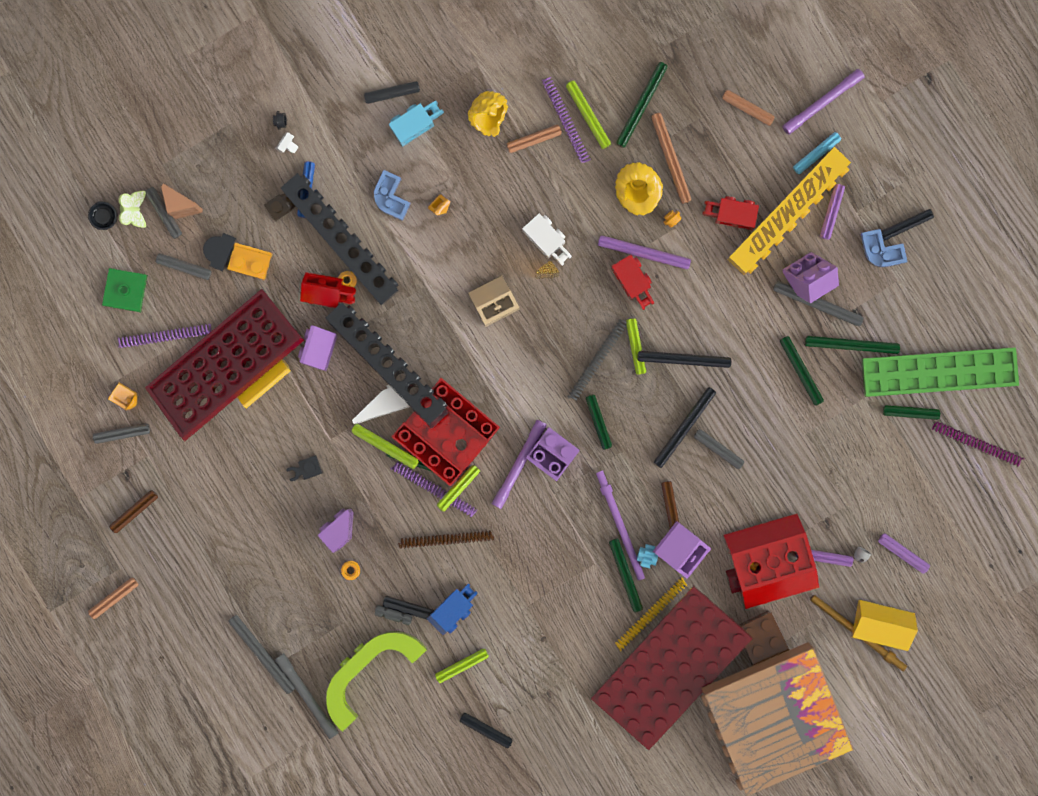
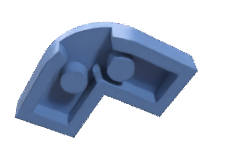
M383 170L374 190L376 205L384 213L403 221L411 203L394 196L401 177Z
M881 229L860 234L865 255L873 265L889 267L908 262L904 244L884 246Z

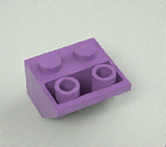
M812 252L783 269V274L797 296L809 303L839 286L838 268Z
M311 325V328L306 330L304 340H306L305 347H301L298 358L301 359L300 363L327 371L338 335Z
M548 428L526 459L557 481L580 450L551 428Z
M352 509L340 510L334 516L336 520L332 523H325L319 529L321 531L318 534L319 538L332 553L337 552L352 539Z
M676 521L653 552L688 579L711 548Z

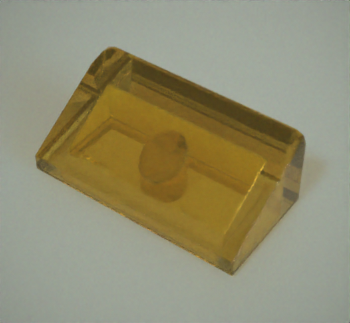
M549 261L536 271L535 277L537 279L559 277L560 272L553 262Z

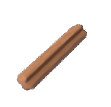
M726 90L722 97L724 101L768 126L775 119L772 114L730 90Z
M555 125L508 142L507 148L510 153L560 136L562 133L560 126Z
M130 578L88 611L92 619L98 618L139 585L136 579Z

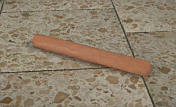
M656 113L651 117L681 203H687L691 201L688 187L662 114Z

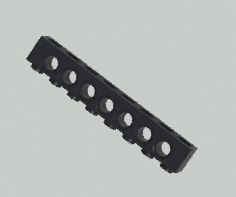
M297 173L281 187V190L382 306L399 292L397 289L398 283L392 277L388 279L384 274L386 269L380 262L376 264L371 259L374 255L368 248L363 249L359 245L361 240L355 233L351 235L346 230L349 226L342 218L338 220L334 216L337 212L330 204L326 206L321 201L324 197L317 189L313 191L309 187L311 182L305 175L301 177ZM302 190L309 192V196L305 200L299 198V193ZM314 205L321 206L322 210L319 214L311 212V208ZM327 219L334 221V226L331 229L324 228V222ZM339 234H345L347 240L345 243L339 244L336 241V237ZM352 248L359 250L357 258L349 257V251ZM364 263L372 265L369 273L361 271V266ZM377 277L384 279V285L380 288L374 286V280Z
M343 303L339 304L325 317L328 323L432 429L448 414L446 409L448 405L440 397L436 399L432 395L434 391L427 384L424 386L420 382V376L414 370L410 372L406 368L408 364L401 357L397 359L393 355L395 351L388 344L384 346L380 342L382 340L380 335L376 331L372 333L368 329L369 324L363 318L359 320L355 316L357 312L350 305L346 307ZM349 321H353V322H354V324H353L352 327H350V328H346V327H345V325H346L347 322H349ZM361 334L367 335L365 340L358 341V337ZM373 348H380L377 354H371ZM386 361H393L390 367H383ZM399 374L406 375L404 380H396ZM413 387L419 388L416 394H410V389ZM427 400L432 401V404H431L430 407H428V408L422 407V405H423V403H424L425 401H427Z

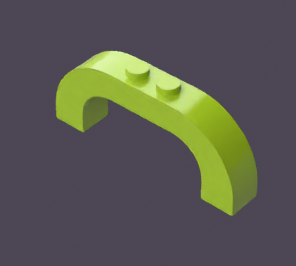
M399 631L379 634L366 645L361 643L354 650L356 654L351 659L347 657L339 664L342 668L334 675L327 690V709L336 726L343 732L358 717L346 701V687L380 652L385 650L399 651L413 664L428 648L416 637Z

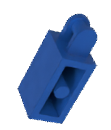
M469 583L460 592L457 589L453 591L427 618L442 635L447 632L451 634L458 627L456 623L460 618L464 620L471 613L469 609L473 605L470 601L478 592H474L470 588L471 585ZM465 593L469 598L466 599L462 594Z

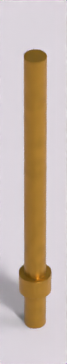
M815 594L810 599L812 603L850 632H853L854 624ZM863 641L883 656L887 663H892L902 672L907 668V665L899 660L891 650H886L879 644Z

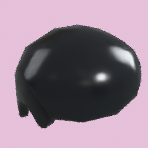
M96 202L88 211V220L97 230H108L117 222L118 213L109 202Z

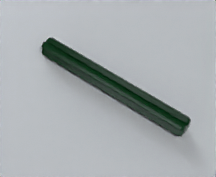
M659 62L616 142L618 146L626 147L668 68V65Z
M816 336L805 337V346L891 354H898L900 352L899 343Z

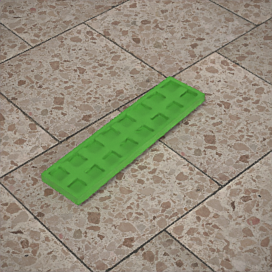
M1016 348L862 359L865 397L1019 386Z

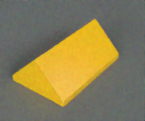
M282 359L237 397L245 408L249 407L290 372L289 365Z
M858 600L851 638L909 651L918 631L915 613Z

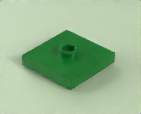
M109 268L102 306L141 313L148 275Z

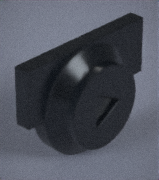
M223 233L222 237L214 236L204 243L203 253L206 259L211 262L210 267L223 272L237 238Z

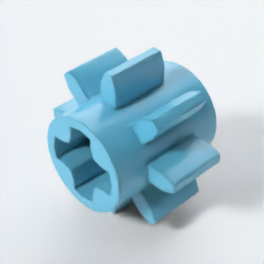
M646 544L645 548H639L637 561L641 562L640 566L650 568L651 565H656L658 555L653 552L655 546Z

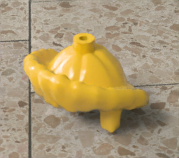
M640 162L625 165L617 174L615 181L616 197L621 205L634 215L644 216L647 213H651L660 201L663 192L661 179L652 167Z

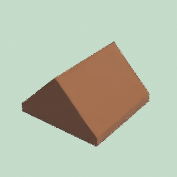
M165 184L161 186L167 213L174 219L202 213L203 209L190 199Z

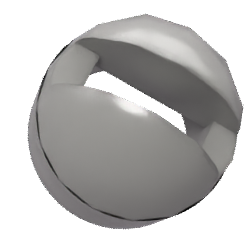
M859 546L854 553L855 560L861 563L866 562L871 556L869 551Z

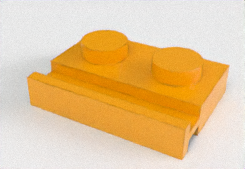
M235 243L227 269L265 280L272 253Z

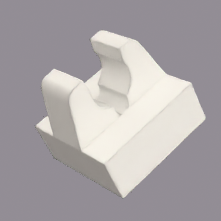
M286 132L275 149L281 153H284L286 149L291 153H295L298 146L291 142L294 136Z

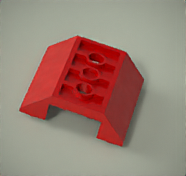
M440 378L432 388L434 391L432 395L436 399L440 397L448 405L446 407L448 414L431 429L414 411L406 422H403L392 435V438L451 487L500 427L445 380ZM430 400L425 401V402L423 403L422 407H424V408L430 407L431 404H432V401H430ZM460 439L465 440L467 443V447L462 451L456 448V442Z
M797 513L723 535L736 571L745 609L819 588L815 561L806 532ZM790 551L797 553V560L794 562H790L787 559V554ZM753 562L760 564V570L757 573H752L750 570V565Z

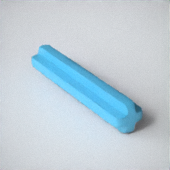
M834 132L793 166L794 171L797 174L805 171L841 141L840 135Z

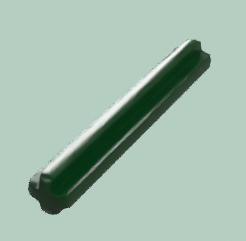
M786 336L780 339V344L813 404L817 406L823 403L824 399L790 337Z
M618 538L610 540L609 545L633 612H639L643 610V606Z

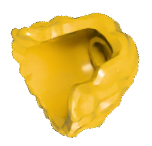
M494 91L480 93L468 111L470 125L475 127L477 131H481L483 135H492L493 137L498 135L500 131L499 126L504 120L508 109L505 96Z

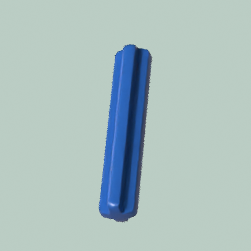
M306 161L304 163L303 175L311 182L309 187L312 189L315 163ZM302 190L300 192V199L305 200L308 198L309 192ZM298 209V217L305 218V216Z

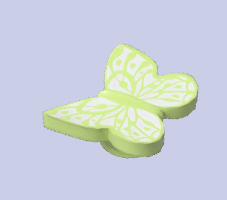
M146 191L133 192L131 195L124 193L119 196L121 212L119 221L121 224L128 225L131 223L136 227H146L139 208L145 198Z

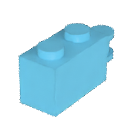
M437 101L430 103L424 108L421 103L419 105L414 104L406 110L405 114L402 116L400 114L396 115L390 120V129L402 147L434 127L433 120L444 113L437 106ZM429 110L433 112V115L430 117L427 114Z

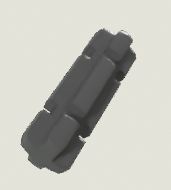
M380 605L375 609L376 616H384L385 619L396 622L401 621L402 624L406 625L411 624L412 615L402 614V612L389 608L385 609V607Z

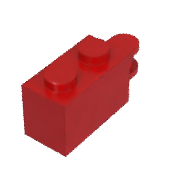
M725 196V199L721 198L719 203L704 202L706 206L702 215L716 218V224L747 230L755 228L759 205H755L754 201L744 200L739 202L734 197ZM713 207L718 208L717 213L712 212Z
M631 254L612 265L611 270L630 301L635 298L641 309L644 310L647 305L654 304L652 297L647 291L651 288L650 284L652 281L647 273L643 274L640 267L642 265L638 258H633ZM644 293L646 298L641 300L639 295Z
M305 272L301 282L300 302L336 308L339 303H355L354 295L356 294V289L343 285V279Z

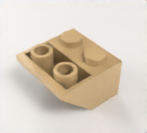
M503 276L468 293L485 327L519 310V306Z

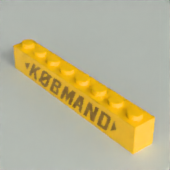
M834 147L727 260L743 275L747 272L751 274L758 267L756 262L760 258L764 260L771 253L769 248L773 244L777 247L784 239L782 235L786 231L790 233L797 226L795 221L799 217L803 219L810 212L808 207L812 203L816 205L823 198L821 194L825 190L829 192L836 185L834 180L838 176L842 178L850 170L847 166L851 162Z

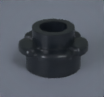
M280 111L273 115L274 127L277 126L278 130L287 127L286 113H280Z

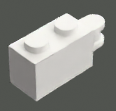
M539 213L522 229V232L547 259L553 256L563 266V262L567 258L570 259L572 257L563 247L565 236L559 229L556 231L551 226L552 222L546 215L542 217ZM560 249L563 253L557 256L555 252Z

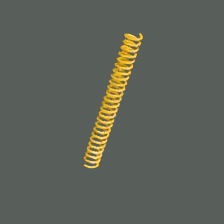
M682 577L681 580L678 579V582H675L676 586L672 585L671 591L667 590V593H664L665 596L656 601L657 605L653 604L654 607L651 606L652 611L648 609V612H645L646 616L642 615L643 618L640 617L641 621L637 620V623H634L635 626L632 625V629L629 628V631H626L627 635L623 634L624 637L621 636L622 641L618 639V642H615L620 651L625 649L624 645L627 646V643H630L629 640L633 641V638H636L635 634L638 635V632H641L640 629L644 630L643 626L646 627L649 621L652 622L651 618L655 619L654 615L657 616V613H660L659 609L663 611V608H666L664 604L668 605V602L671 603L670 599L674 600L673 596L677 597L676 594H679L678 590L682 592V589H685L683 585L687 586V583Z

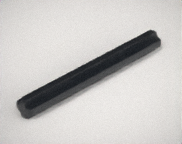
M639 351L637 354V360L640 362L729 368L732 364L730 357Z
M710 387L705 390L654 460L656 466L662 468L716 395L715 390Z

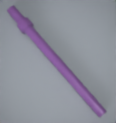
M597 472L596 475L601 485L600 491L602 495H605L638 581L642 580L645 576L639 561H637L636 553L612 495V487L610 484L608 485L604 472Z

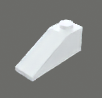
M387 385V389L375 397L352 421L353 424H358L410 406Z

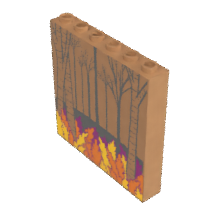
M809 642L701 688L704 694L701 696L705 707L709 706L711 711L708 713L711 723H716L718 728L715 729V733L719 741L723 740L724 742L722 750L726 758L730 757L731 762L728 763L732 773H736L738 779L735 780L740 791L744 790L746 796L854 750L816 652Z

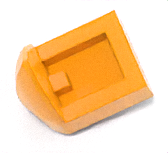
M118 382L108 397V400L125 410H130L137 405V393Z

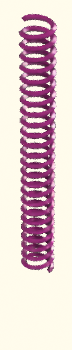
M937 421L932 427V430H934V427L938 423L937 428L935 430V432H937L941 425V428L939 430L940 434L942 432L943 427L945 426L942 435L945 434L948 428L946 437L949 435V432L952 429L949 438L952 437L954 431L956 430L953 440L956 438L959 432V435L956 439L957 441H959L960 436L963 433L960 443L966 436V439L964 440V444H966L967 439L970 437L967 446L970 445V442L973 439V442L971 444V447H973L974 442L977 440L974 449L977 448L978 443L980 442V445L978 447V450H980L982 444L984 443L981 452L984 451L985 446L987 445V448L985 450V453H987L989 447L991 446V449L988 453L989 455L991 454L992 449L995 447L992 456L995 455L996 450L998 449V452L995 457L997 458L999 456V459H1001L1003 453L1005 452V455L1002 460L1004 461L1006 459V463L1009 461L1010 456L1012 455V458L1010 460V464H1012L1014 457L1016 456L1013 465H1016L1017 463V467H1019L1022 459L1025 460L1024 457L1021 458V456H1017V454L1014 455V453H1010V451H1003V448H996V445H989L988 442L986 443L981 439L978 440V438H975L974 436L971 437V435H968L967 433L964 434V432H961L960 430L957 431V429H953V427L950 428V426H946V424L943 425V423H939V421Z

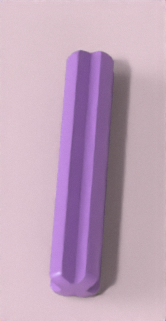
M836 184L833 188L820 237L823 239H830L845 189V186L841 184Z
M884 533L880 536L878 542L922 574L928 571L930 565L887 534Z
M811 550L814 561L851 567L853 564V557Z

